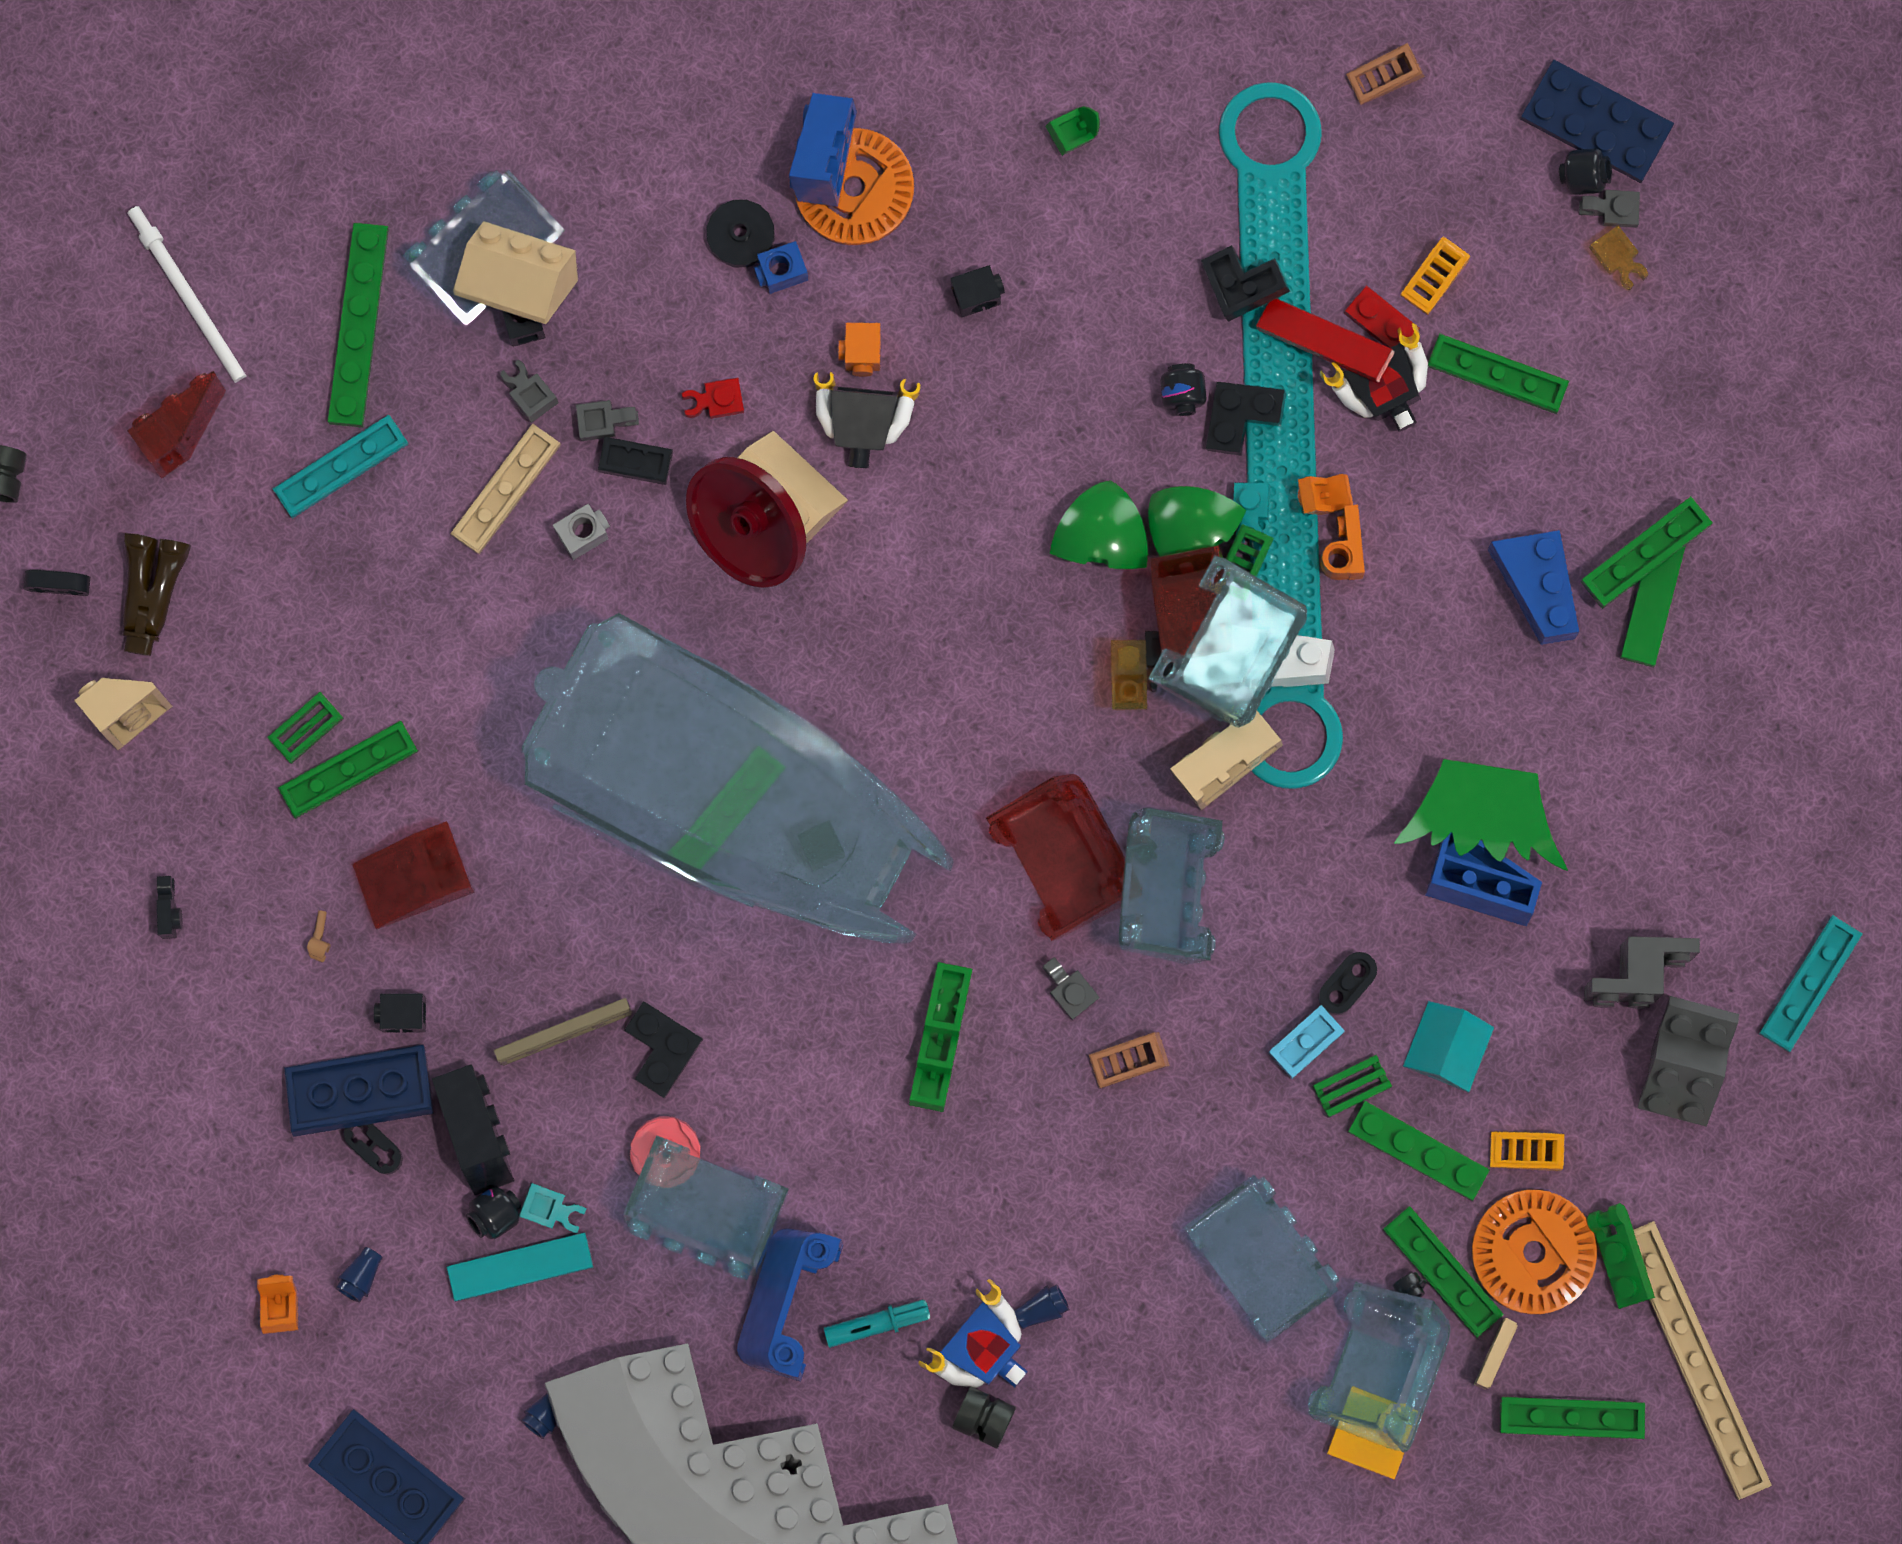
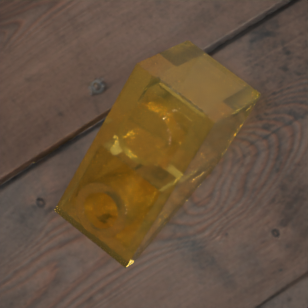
M1111 640L1110 676L1112 710H1147L1146 640Z

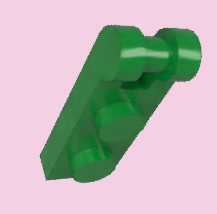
M1618 1203L1608 1207L1606 1212L1597 1210L1589 1213L1587 1223L1590 1230L1595 1233L1618 1308H1625L1655 1298L1625 1206ZM1609 1225L1615 1226L1617 1234L1612 1235Z

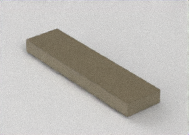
M623 998L494 1050V1053L500 1065L505 1066L631 1016L632 1011L627 999Z

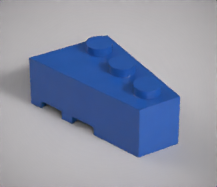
M812 93L810 104L805 105L803 128L797 140L796 152L789 173L790 188L794 190L797 201L838 207L857 114L853 98Z
M1560 530L1492 541L1488 547V552L1503 575L1507 586L1512 591L1539 643L1543 645L1575 639L1579 633V627Z
M1451 832L1440 844L1425 896L1527 927L1534 913L1542 881L1506 857L1501 862L1497 861L1488 852L1481 840L1468 853L1462 856L1458 855L1455 849L1453 833Z

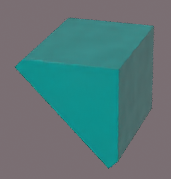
M1428 1001L1403 1067L1469 1093L1494 1027L1464 1009Z

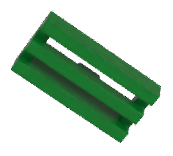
M319 692L267 738L292 764L344 718L327 698ZM321 703L324 706L319 713L283 744L280 742L279 738ZM329 713L332 715L327 722L291 753L288 751L294 743Z
M1377 1055L1313 1085V1088L1327 1117L1330 1118L1392 1088V1085L1387 1079ZM1373 1065L1374 1072L1327 1095L1324 1094L1323 1089ZM1377 1078L1380 1079L1382 1084L1331 1108L1330 1101Z

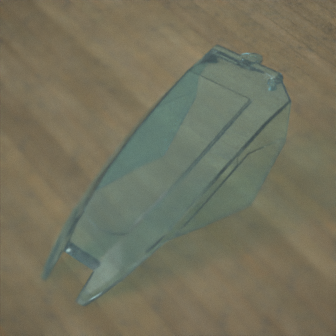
M620 613L601 623L588 625L564 670L554 666L547 667L536 676L534 682L535 691L546 703L522 745V753L525 755V785L552 805L553 809L635 859L694 886L750 907L755 905L844 935L879 942L910 943L917 935L879 911V909L888 897L912 849L951 871L953 859L933 832L890 788L856 759L839 748V743L811 723L728 671L691 653Z

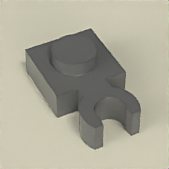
M517 360L515 364L520 373L516 377H509L504 370L500 374L504 384L508 388L514 389L509 393L511 399L532 423L559 402L537 373L528 379V372L524 363Z

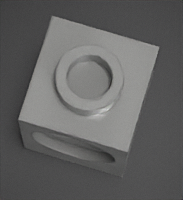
M589 504L553 524L556 534L573 560L609 539L605 530L610 525L600 509L593 512ZM581 524H590L593 527V531L588 537L580 538L575 535L576 528Z

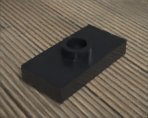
M605 437L598 472L666 485L673 449Z

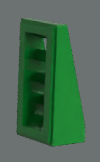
M1242 524L1213 589L1245 603L1274 538ZM1244 537L1263 545L1261 550L1258 551L1243 544ZM1238 550L1257 558L1255 563L1253 564L1237 557ZM1234 563L1251 571L1249 576L1247 577L1230 569L1232 564ZM1227 576L1244 583L1243 589L1241 590L1226 583Z

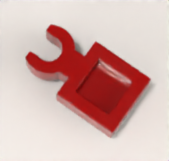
M739 378L704 383L706 393L700 394L695 390H687L681 393L683 400L691 398L697 402L694 409L684 410L685 416L688 418L697 417L703 410L709 409L710 419L744 413Z

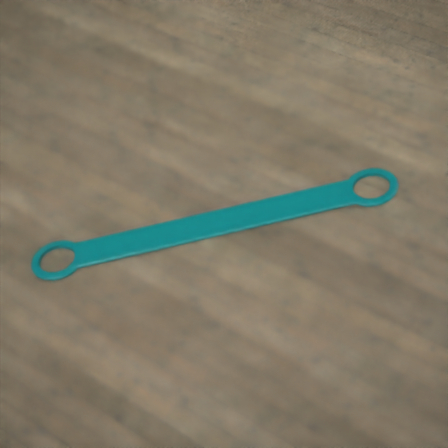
M1272 82L1255 84L1242 90L1231 99L1224 109L1219 125V139L1222 150L1229 162L1237 169L1240 262L1244 272H1247L1275 258L1290 290L1289 293L1277 299L1311 313L1306 167L1313 161L1319 150L1322 137L1321 122L1311 101L1295 88ZM1265 98L1283 100L1291 104L1303 118L1306 130L1304 144L1293 158L1284 163L1276 165L1258 163L1246 156L1238 145L1235 135L1237 119L1248 105L1257 100ZM1266 303L1242 315L1244 385L1283 389L1286 391V399L1281 426L1247 422L1246 426L1247 483H1269L1271 486L1269 520H1260V526L1264 534L1274 538L1251 589L1252 628L1322 639L1318 515L1305 514L1298 500V479L1309 476L1316 477L1312 354L1258 331L1256 325L1268 305ZM1249 539V547L1260 551L1263 545ZM1250 555V562L1254 564L1257 558ZM1324 684L1293 687L1275 686L1254 690V700L1246 709L1248 712L1256 708L1262 716L1270 707L1279 703L1297 702L1313 709L1322 719L1326 729L1327 740L1324 752L1318 761L1304 770L1297 772L1281 771L1270 766L1264 760L1252 772L1264 782L1285 789L1306 787L1324 778L1337 763L1343 745L1341 722L1335 709L1324 698Z

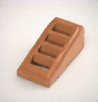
M1408 43L1346 74L1361 105L1425 77ZM1403 57L1410 70L1406 74L1403 73L1398 59ZM1389 63L1392 64L1398 77L1394 80H1391L1385 67ZM1376 69L1379 70L1385 82L1380 87L1372 72ZM1366 74L1373 89L1368 93L1359 78Z
M1154 1032L1089 1055L1099 1088L1170 1066L1159 1032ZM1150 1043L1156 1062L1149 1063L1144 1044ZM1135 1047L1142 1067L1139 1068L1135 1067L1130 1049ZM1120 1052L1123 1054L1128 1069L1124 1073L1121 1071L1116 1055ZM1109 1056L1115 1076L1105 1079L1103 1070L1106 1075L1107 1072L1102 1058Z

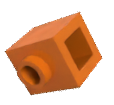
M846 323L845 340H839L838 356L839 361H845L846 371H852V375L867 377L872 376L873 371H880V323Z

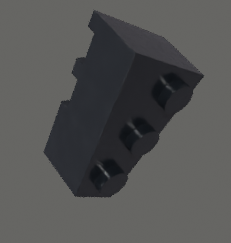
M470 1064L432 1078L461 1171L474 1195H479L495 1186L501 1187L514 1182L515 1180L506 1156L511 1155L504 1135H498L496 1125L501 1124L494 1104L488 1106L485 1098L486 1095L491 1093L484 1074L478 1076L473 1065Z

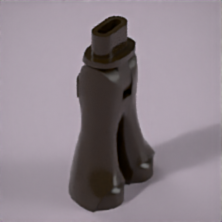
M125 533L124 544L128 562V584L123 614L124 631L122 635L126 636L124 652L151 656L153 643L159 642V635L165 625L172 592L178 575L188 558L191 548L190 544L160 539L156 575L153 586L148 592L159 541L144 535Z

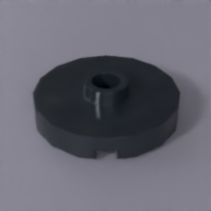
M747 199L732 200L722 204L711 215L707 224V242L712 254L723 263H726V265L734 268L750 267L757 264V254L771 250L775 241L774 224L769 213L761 205ZM737 228H745L747 230V233L742 237L734 234Z

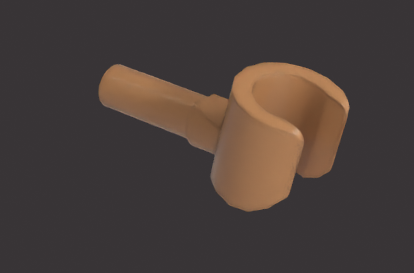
M321 910L318 911L315 932L308 942L307 949L312 959L324 962L326 959L325 953L329 952L331 944L321 941L327 915L326 911Z

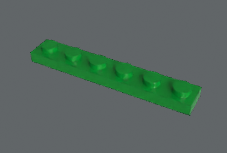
M363 223L353 224L328 423L332 425L362 428L364 426L389 232L388 226Z

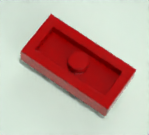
M1367 285L1344 312L1345 315L1389 348L1400 343L1398 337L1399 328H1401L1402 335L1405 337H1410L1414 334L1413 322Z

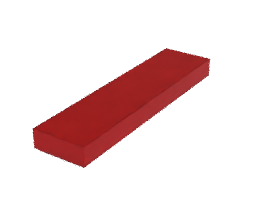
M1274 299L1268 303L1256 325L1258 331L1331 363L1335 362L1338 366L1377 383L1380 381L1394 355L1393 349L1279 299Z

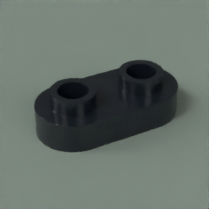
M1364 952L1350 954L1320 989L1318 996L1319 1004L1331 1015L1346 1013L1374 981L1377 975L1375 960ZM1355 965H1361L1365 968V975L1363 977L1353 975L1352 968ZM1334 991L1340 992L1343 996V1001L1339 1004H1334L1330 1001L1329 996Z

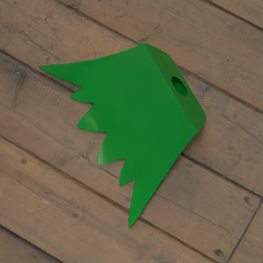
M1443 759L1439 772L1421 806L1394 842V844L1407 843L1432 832L1431 845L1434 846L1446 839L1452 832L1458 855L1462 856L1468 853L1482 839L1488 852L1499 862L1504 859L1510 843L1513 842L1516 850L1524 859L1530 860V850L1532 847L1545 860L1554 866L1568 871L1548 827L1540 794L1538 773Z

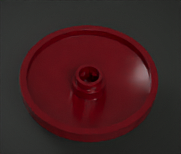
M735 457L715 459L695 473L689 482L686 493L688 520L704 552L724 572L744 584L766 588L783 583L800 568L806 552L804 524L794 501L771 474L754 463Z

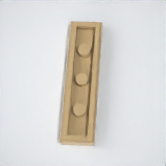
M532 423L450 534L474 552L480 554L561 446V443Z

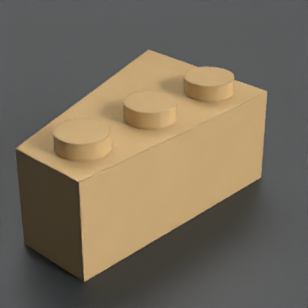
M1256 708L1250 712L1245 709L1238 713L1230 721L1231 725L1222 732L1217 731L1203 742L1201 747L1183 757L1176 765L1170 768L1175 779L1200 810L1208 806L1283 746L1282 740Z

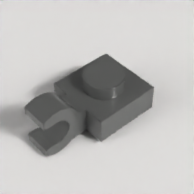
M1605 190L1604 199L1596 196H1582V201H1579V215L1603 216V226L1637 228L1639 225L1640 192Z
M610 400L576 405L581 441L616 437V426L639 425L636 407L613 410Z
M1055 957L1043 965L1042 968L1057 985L1050 994L1071 1020L1100 998L1078 970L1069 977Z

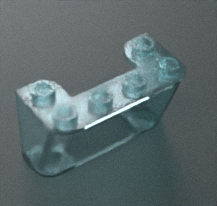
M495 170L494 172L490 171L476 184L480 190L472 198H469L467 194L463 196L452 207L455 214L448 221L445 222L443 218L439 219L427 231L431 237L425 243L423 241L414 243L402 255L406 259L402 266L463 326H467L487 306L454 295V286L467 242L483 221L551 243L565 231L510 170L500 172Z
M1214 556L1199 587L1217 594L1185 655L1183 656L1165 648L1148 679L1205 715L1234 727H1242L1254 719L1256 710L1266 692L1272 686L1273 679L1282 662L1288 656L1300 629L1306 623L1307 608L1303 603L1227 559ZM1224 569L1222 578L1214 584L1215 575L1219 570ZM1173 661L1174 664L1171 672L1164 677L1163 673L1166 666Z
M1143 808L1133 813L1128 826L1119 924V945L1122 950L1185 965L1211 960V955L1215 949V937L1208 927L1198 926L1203 914L1200 899L1201 889L1206 880V873L1203 869L1204 859L1213 857L1217 851L1222 849L1224 844L1223 820L1151 808Z
M656 1135L623 1215L625 1223L630 1228L629 1233L644 1240H649L650 1236H654L664 1240L662 1246L668 1250L682 1254L683 1249L696 1253L695 1260L711 1267H715L716 1262L729 1268V1274L743 1280H748L749 1275L756 1277L789 1194V1188L759 1176H755L754 1180H751L690 1155L689 1148Z
M1252 1175L1185 1225L1182 1230L1200 1255L1206 1257L1247 1313L1245 1315L1265 1344H1268L1338 1292L1336 1284L1340 1280L1329 1264L1322 1266L1314 1256L1318 1249L1306 1234L1301 1237L1295 1230L1293 1225L1297 1221L1285 1205L1281 1208L1278 1207L1273 1200V1195L1276 1193L1266 1178L1263 1176L1258 1180L1255 1175Z

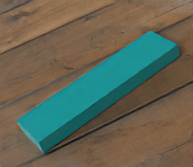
M387 415L282 482L273 490L293 519L407 446L408 442L391 416Z
M1832 915L1759 1035L1788 1053L1791 1052L1863 933Z
M581 1233L447 1266L454 1301L457 1302L591 1269L594 1266L586 1233Z

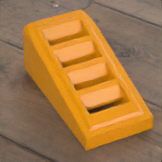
M1442 237L1400 296L1429 315L1469 262L1470 255L1447 238ZM1441 252L1457 262L1455 266L1441 257ZM1435 263L1449 273L1448 276L1444 277L1433 269L1431 265ZM1427 275L1438 283L1440 287L1436 289L1422 279V277ZM1416 285L1432 296L1430 301L1413 290Z
M1491 1132V1168L1563 1170L1564 1134ZM1502 1140H1509L1508 1160H1501ZM1517 1141H1523L1522 1161L1516 1160ZM1531 1141L1538 1142L1537 1161H1531ZM1546 1142H1552V1161H1545Z

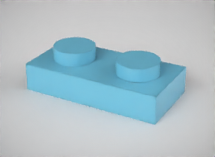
M1320 1005L1273 1047L1268 1054L1293 1079L1337 1040L1345 1030Z

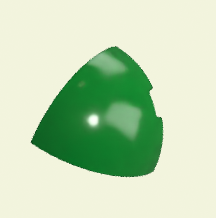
M1111 480L1094 485L1082 493L1063 515L1053 536L1049 554L1079 564H1086L1092 561L1104 563L1112 569L1147 568V538L1137 507L1129 495Z
M1171 487L1152 494L1148 510L1152 540L1164 565L1181 585L1195 576L1211 561L1210 556L1219 544L1229 541L1241 523L1246 510L1222 494L1199 487Z

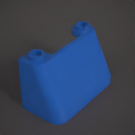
M787 1228L777 1231L772 1236L738 1341L737 1352L745 1364L801 1382L806 1364L803 1363V1347L797 1340L781 1333L801 1270L816 1274L818 1269H824L833 1262H839L843 1249L841 1239L822 1233Z

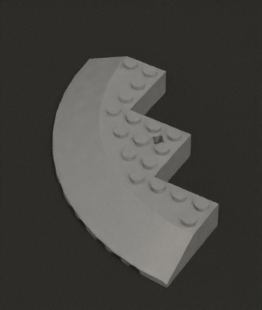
M688 1343L618 1357L545 1383L557 1427L560 1428L567 1443L566 1447L571 1458L574 1459L579 1471L583 1475L582 1479L595 1494L601 1504V1509L615 1526H619L629 1538L630 1544H958L948 1504L843 1526L817 1423L713 1445ZM783 1467L792 1468L795 1471L794 1475H790L787 1469L782 1470Z

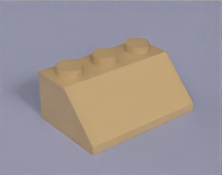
M483 221L467 242L454 286V295L547 324L578 281L576 252L573 249Z
M774 431L747 447L738 457L761 467L784 487L794 501L802 518L806 533V544L848 502L846 497Z
M101 678L98 682L95 680L90 681L78 692L80 696L74 700L117 750L121 749L173 707L152 682Z

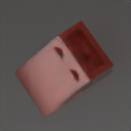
M214 371L209 374L202 373L196 376L189 383V388L179 395L178 393H173L161 402L159 409L152 414L145 413L133 421V427L127 430L161 478H164L191 458L226 392Z
M1219 545L1151 558L1152 590L1164 664L1233 651L1229 572Z
M447 821L414 833L352 864L376 930L475 893L453 830Z

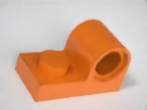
M1358 504L1345 505L1342 516H1337L1338 537H1345V541L1330 543L1323 551L1320 566L1322 572L1333 580L1363 579L1365 569ZM1333 554H1340L1346 559L1347 565L1342 568H1335L1329 563L1328 558Z

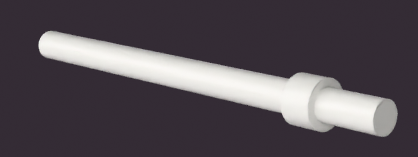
M139 206L130 209L127 214L140 233V241L145 249H150L233 381L236 383L246 377L245 372L163 245V237L157 227L151 226Z

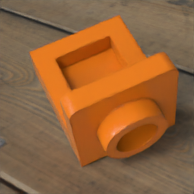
M1339 474L1328 478L1309 476L1298 479V500L1305 514L1326 515L1343 510L1345 505H1353L1349 479L1346 474Z
M277 1274L271 1275L268 1278L258 1279L257 1288L260 1294V1327L262 1333L298 1330V1297L293 1277Z

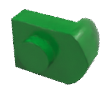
M1082 106L1050 121L1045 127L1063 156L1091 142L1097 136L1100 128L1099 113L1094 109Z

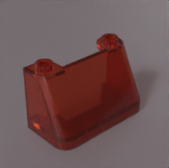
M1076 774L1053 776L986 817L990 825L989 833L997 844L1014 847L1045 907L1039 912L1038 924L1041 931L1051 941L1058 940L1141 895L1140 885L1084 781Z

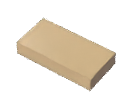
M1508 1318L1502 1320L1475 1380V1386L1484 1390L1491 1387L1518 1327L1516 1322Z

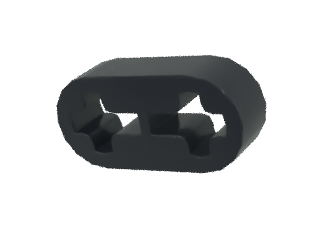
M25 571L23 589L38 593L88 596L91 577L71 572Z
M374 1124L357 1126L361 1129L365 1126L369 1128L366 1135L373 1141L370 1146H367L361 1140L354 1143L352 1141L355 1137L354 1132H352L354 1127L345 1128L344 1138L347 1144L374 1170L386 1175L393 1174L399 1170L403 1161L402 1152ZM377 1146L386 1153L391 1149L395 1152L392 1155V1159L395 1162L391 1167L387 1164H384L382 1167L378 1165L381 1159L373 1151Z

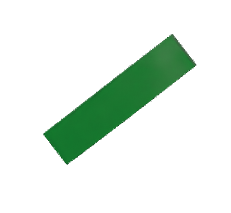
M938 962L909 1100L910 1106L944 1112L973 970L971 968Z

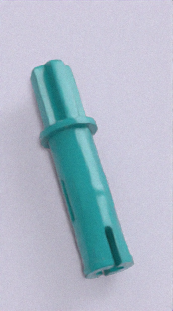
M923 1299L892 1308V1305H888L887 1310L824 1327L828 1346L831 1348L891 1330H895V1333L899 1332L898 1328L930 1319V1312L927 1302Z

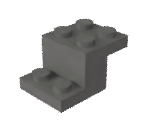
M1628 936L1620 945V979L1592 978L1584 987V1001H1593V1007L1599 1008L1614 1007V1003L1628 1002L1629 1008H1650V1004H1654L1664 994V967H1685V963L1690 962L1700 953V938Z
M1670 996L1653 1042L1648 1075L1639 1098L1638 1109L1707 1127L1725 1078L1728 1051L1738 1025L1739 1014Z

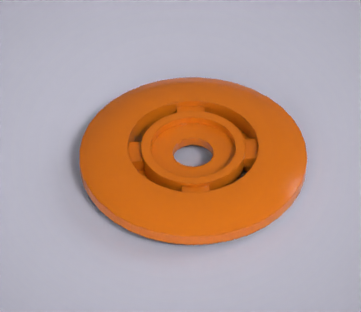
M853 128L838 207L834 206L839 211L852 215L851 219L843 218L826 205L797 201V198L796 203L807 224L822 237L845 245L869 244L892 233L908 214L914 195L912 169L903 151L889 138L868 129ZM856 156H863L873 160L882 168L883 174L878 175L873 166L864 161L856 160ZM853 177L861 179L865 184L863 193L855 197L849 196L844 191L845 182Z
M1524 1190L1512 1193L1498 1200L1482 1216L1473 1236L1472 1260L1474 1270L1481 1285L1499 1304L1519 1313L1530 1315L1546 1314L1571 1304L1587 1288L1596 1266L1597 1245L1594 1233L1590 1230L1585 1215L1573 1203L1549 1191ZM1531 1217V1223L1516 1229L1509 1237V1240L1502 1237L1511 1224L1520 1219ZM1536 1241L1543 1245L1545 1256L1542 1261L1531 1263L1526 1260L1523 1250L1528 1242ZM1559 1265L1567 1266L1563 1274L1552 1284L1544 1287L1537 1285L1538 1280L1546 1279L1555 1273Z

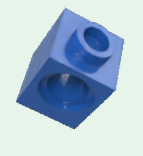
M796 241L757 254L759 266L754 267V271L760 287L767 285L770 294L809 281L808 272ZM777 263H784L789 267V270L784 275H775L770 271L772 266Z

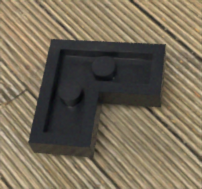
M1231 245L1201 260L1223 315L1228 322L1290 292L1275 258L1244 272L1237 252Z
M1217 382L1206 450L1242 456L1247 422L1281 426L1286 391L1283 389Z
M644 1001L624 1030L653 1049L635 1077V1080L665 1099L703 1041V1038Z

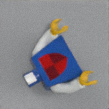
M988 1279L987 1282L991 1285V1291L987 1295H983L978 1289L975 1291L976 1295L983 1301L941 1352L927 1348L926 1350L933 1355L932 1362L927 1365L919 1361V1366L930 1372H935V1374L952 1385L978 1388L985 1383L989 1386L996 1376L1000 1375L1015 1388L1028 1372L1012 1358L1021 1348L1018 1342L1022 1333L1015 1311L1001 1295L1000 1288L991 1279Z

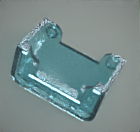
M1355 1282L1352 1292L1346 1296L1344 1301V1312L1352 1324L1330 1387L1322 1385L1317 1391L1312 1392L1308 1402V1413L1314 1420L1392 1450L1405 1453L1410 1449L1445 1353L1450 1337V1323L1433 1300Z

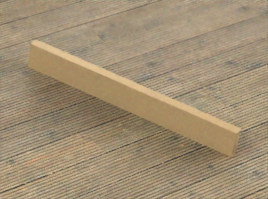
M1653 1221L1634 1229L1655 1298L1649 1301L1737 1499L1740 1500L1772 1486L1655 1222Z

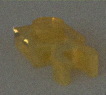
M1619 225L1590 245L1589 249L1609 275L1616 270L1621 273L1620 281L1625 289L1631 290L1634 286L1633 282L1629 279L1630 273H1637L1643 281L1647 279V269L1642 264L1632 260L1637 257L1638 250Z

